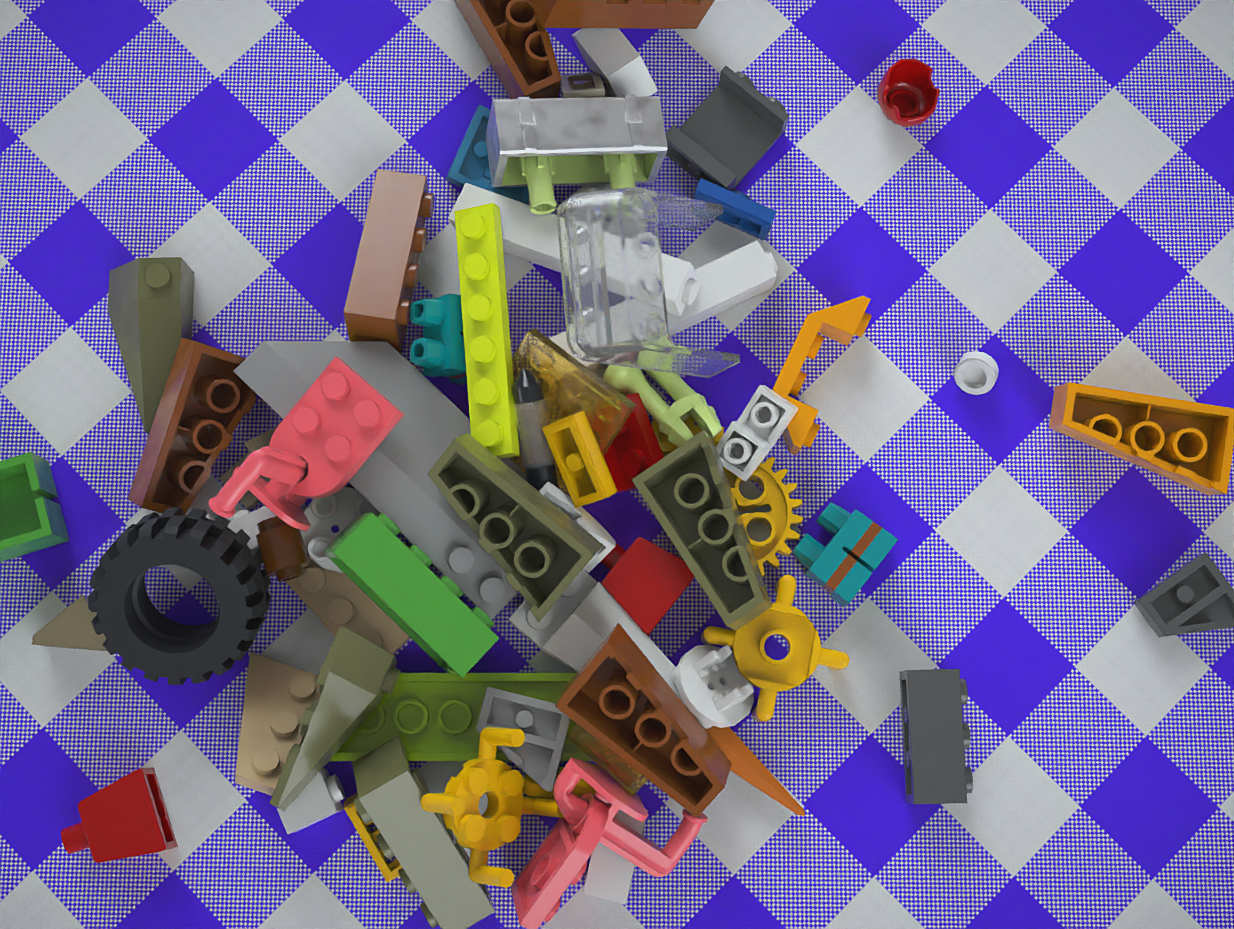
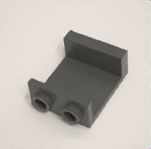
M725 66L720 73L719 85L680 129L673 124L666 132V156L696 180L700 181L702 178L727 190H734L785 132L789 115L786 113L785 107L777 99L771 96L765 97L755 89L754 83L748 76L739 71L735 73Z

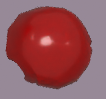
M915 58L900 59L885 72L877 89V99L881 110L888 120L904 127L921 125L935 112L940 89L935 88L931 79L933 70L929 65Z

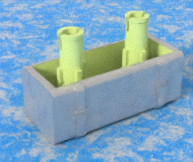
M623 95V97L536 99L518 97L517 99L492 100L486 130L492 187H528L530 211L534 214H548L556 209L554 185L610 184L613 209L620 212L634 210L639 206L635 183L655 182L667 153V139L659 96L635 97V95Z

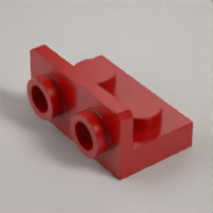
M639 393L627 394L599 412L586 413V417L617 488L616 493L637 489L632 479L664 458Z

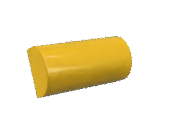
M584 410L542 427L575 508L608 498L617 492L615 483Z

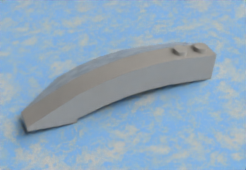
M263 341L233 372L282 419L287 416L335 356L342 359L405 414L351 478L349 483L375 509L391 519L400 529V533L412 544L420 548L430 558L432 564L450 578L463 591L464 595L492 620L519 591L513 589L505 578V572L493 556L486 553L478 542V536L466 520L462 521L427 474L455 438L465 433L471 435L470 419L388 342ZM509 457L500 459L527 481L526 474Z

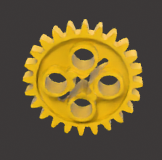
M773 456L763 464L760 463L746 480L757 482L761 486L762 495L754 500L746 499L741 495L739 486L745 481L723 466L739 512L764 505L771 507L770 512L740 515L745 530L750 523L755 521L764 523L769 529V538L762 542H756L748 536L762 577L765 575L764 563H767L774 569L779 567L780 564L775 555L776 553L787 557L791 554V549L784 541H797L800 535L790 529V526L800 525L803 522V517L792 514V510L801 507L802 500L789 498V495L796 490L797 484H783L782 481L788 470L785 468L774 473L771 470L775 460Z

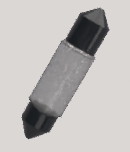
M523 368L511 387L522 465L525 467L528 483L539 491L547 482L559 488L555 466L556 461L542 430V427L551 424L547 400L543 395L542 383L528 369Z

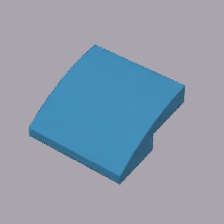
M479 104L445 180L461 188L464 187L465 183L527 204L529 200L528 187H492L486 144V130L490 109Z

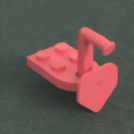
M335 356L275 429L269 446L250 453L240 467L237 466L234 469L231 478L222 487L217 496L209 500L208 505L217 515L230 518L235 514L234 508L249 490L284 522L294 528L307 531L311 524L301 509L307 499L325 498L340 491L405 414L342 359ZM260 475L270 478L271 480L267 482L263 478H261Z
M571 757L554 784V798L565 818H560L510 887L519 924L527 929H538L543 921L548 922L553 918L560 906V897L570 884L575 885L582 878L587 868V860L598 842L650 875L663 877L674 869L695 840L702 824L707 822L708 817L701 813L697 818L688 810L683 809L682 815L684 817L681 824L662 849L614 817L620 809L634 819L644 822L649 815L640 797L629 786L598 765ZM581 778L596 790L594 795L592 793H585L580 797L572 793Z

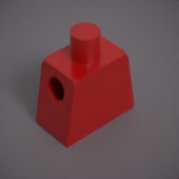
M639 536L627 551L616 543V546L600 561L601 564L610 570L601 582V585L647 636L650 635L695 578L684 560Z
M154 767L137 769L81 800L78 803V811L82 822L61 830L62 843L68 854L90 848L95 863L156 853L178 847Z

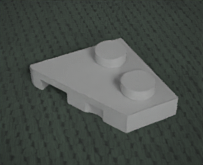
M487 687L476 731L481 733L486 727L521 729L524 732L525 740L520 747L497 746V748L516 766L520 767L545 791L553 792L570 718L556 708L555 703Z

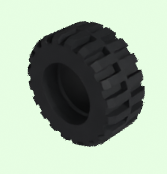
M180 507L167 508L161 516L153 512L142 517L136 525L132 524L99 560L100 565L93 572L90 585L94 590L88 596V609L91 612H97V615L91 621L95 633L98 635L104 633L106 641L103 643V646L110 655L117 652L124 659L121 663L122 666L131 672L136 667L145 672L143 678L157 682L159 677L168 678L169 685H183L186 679L191 677L192 682L197 684L209 681L213 672L215 675H222L232 668L235 660H241L247 653L265 620L264 616L270 606L271 595L267 590L271 580L267 576L265 569L260 570L263 560L259 548L251 550L248 547L247 543L251 537L242 529L237 533L229 529L227 526L230 520L219 515L215 521L206 518L207 511L193 508L188 515H183V510ZM160 565L182 566L198 573L209 583L216 594L220 612L218 618L202 625H185L165 617L149 599L145 587V573L149 568Z

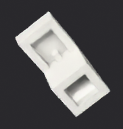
M581 28L572 34L587 66L591 71L602 76L612 97H623V95L646 97L658 91L640 54L619 28Z

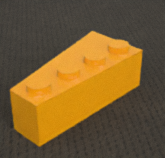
M1071 382L1054 388L1049 422L1050 429L1203 494H1227L1234 448V408Z

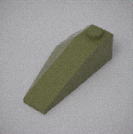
M181 257L137 258L109 271L108 313L146 433H150L181 338L192 340L194 271Z
M340 626L316 680V683L320 684L319 693H321L319 701H314L310 707L305 709L300 722L302 723L300 735L304 736L302 745L295 743L289 751L269 804L285 811L380 704L384 693L392 694L401 670L396 668L397 660L394 654L353 631Z

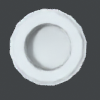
M978 351L966 352L954 370V378L956 384L963 391L973 395H980L992 389L998 378L999 369L995 360L986 353Z

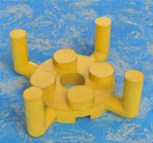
M784 575L776 582L775 591L777 597L776 602L772 603V607L737 631L709 626L701 634V641L704 645L713 646L716 644L731 647L738 672L749 683L760 688L757 706L752 710V716L757 722L769 721L773 717L777 692L787 691L801 685L811 676L817 665L827 666L832 671H838L846 668L850 662L847 653L822 648L820 637L812 622L801 610L793 606L796 579L792 575ZM771 635H779L788 643V653L782 660H773L765 653L764 643Z
M484 728L480 733L478 758L468 760L461 765L465 767L457 777L451 776L444 793H427L423 795L420 801L423 810L442 813L447 829H451L458 839L455 841L460 846L471 849L469 878L475 883L504 888L512 885L514 881L512 870L488 866V852L501 847L506 842L510 843L517 839L520 833L522 814L565 818L555 799L523 796L524 779L522 774L518 770L512 769L506 763L496 760L497 746L520 747L524 743L525 735L521 729ZM485 793L488 798V806L485 813L481 815L478 807L479 800Z

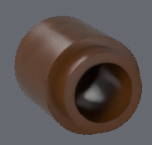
M278 516L259 522L257 524L259 534L256 535L267 576H277L278 582L289 581L303 576L302 568L308 566L310 561L300 529L290 526Z

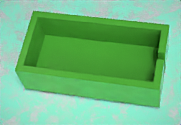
M32 452L0 461V562L70 541L61 506L50 500L58 497L49 461Z
M372 512L358 514L322 552L445 672L463 678L499 639L491 630L495 625L494 622L477 606L472 609L470 606L465 605L459 599L464 594L463 591L447 576L444 575L441 578L435 575L428 568L432 564L430 558L416 545L413 544L409 547L397 537L401 532L400 529L385 514L380 513L376 515Z

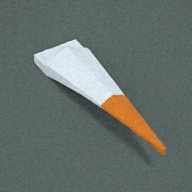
M584 570L579 573L540 622L537 621L529 610L531 607L526 600L522 602L507 620L538 648L576 672L580 670L619 623L681 700L678 689L671 679V672L675 668L673 663L646 633L640 629L601 583L594 580ZM712 726L705 729L732 763L731 772L795 814L806 816L804 809L730 727L719 728Z

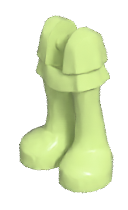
M656 332L645 339L638 348V364L629 355L616 359L606 369L603 375L604 383L613 392L621 395L639 393L645 410L659 425V431L668 435V441L675 446L680 447L694 437L683 422L690 416L702 430H705L713 438L722 430L714 408L708 406L705 397L696 393L679 376L672 365L674 346L671 339L664 332ZM640 367L672 397L675 402L671 406L647 382Z

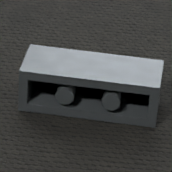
M960 669L905 670L899 672L906 803H967V793H972L973 776L971 768L965 767L964 749H969L970 747L969 725L962 720V705H966L968 699L966 680L960 679Z

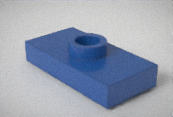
M702 178L695 189L691 206L694 211L761 240H766L777 211L752 201L749 196L741 191L727 190Z

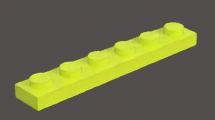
M494 203L457 210L454 213L471 436L501 459L520 456L516 404H514L511 388L514 378L500 208Z

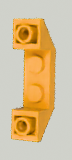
M860 296L807 315L772 389L799 408L782 433L790 453L797 455L802 445L810 448L821 426L814 422L819 410L788 396L791 394L797 397L807 376L800 369L806 357L812 360L815 359L825 338L817 333L848 346L854 335L862 337L872 317L871 314L865 312L871 300L870 298Z

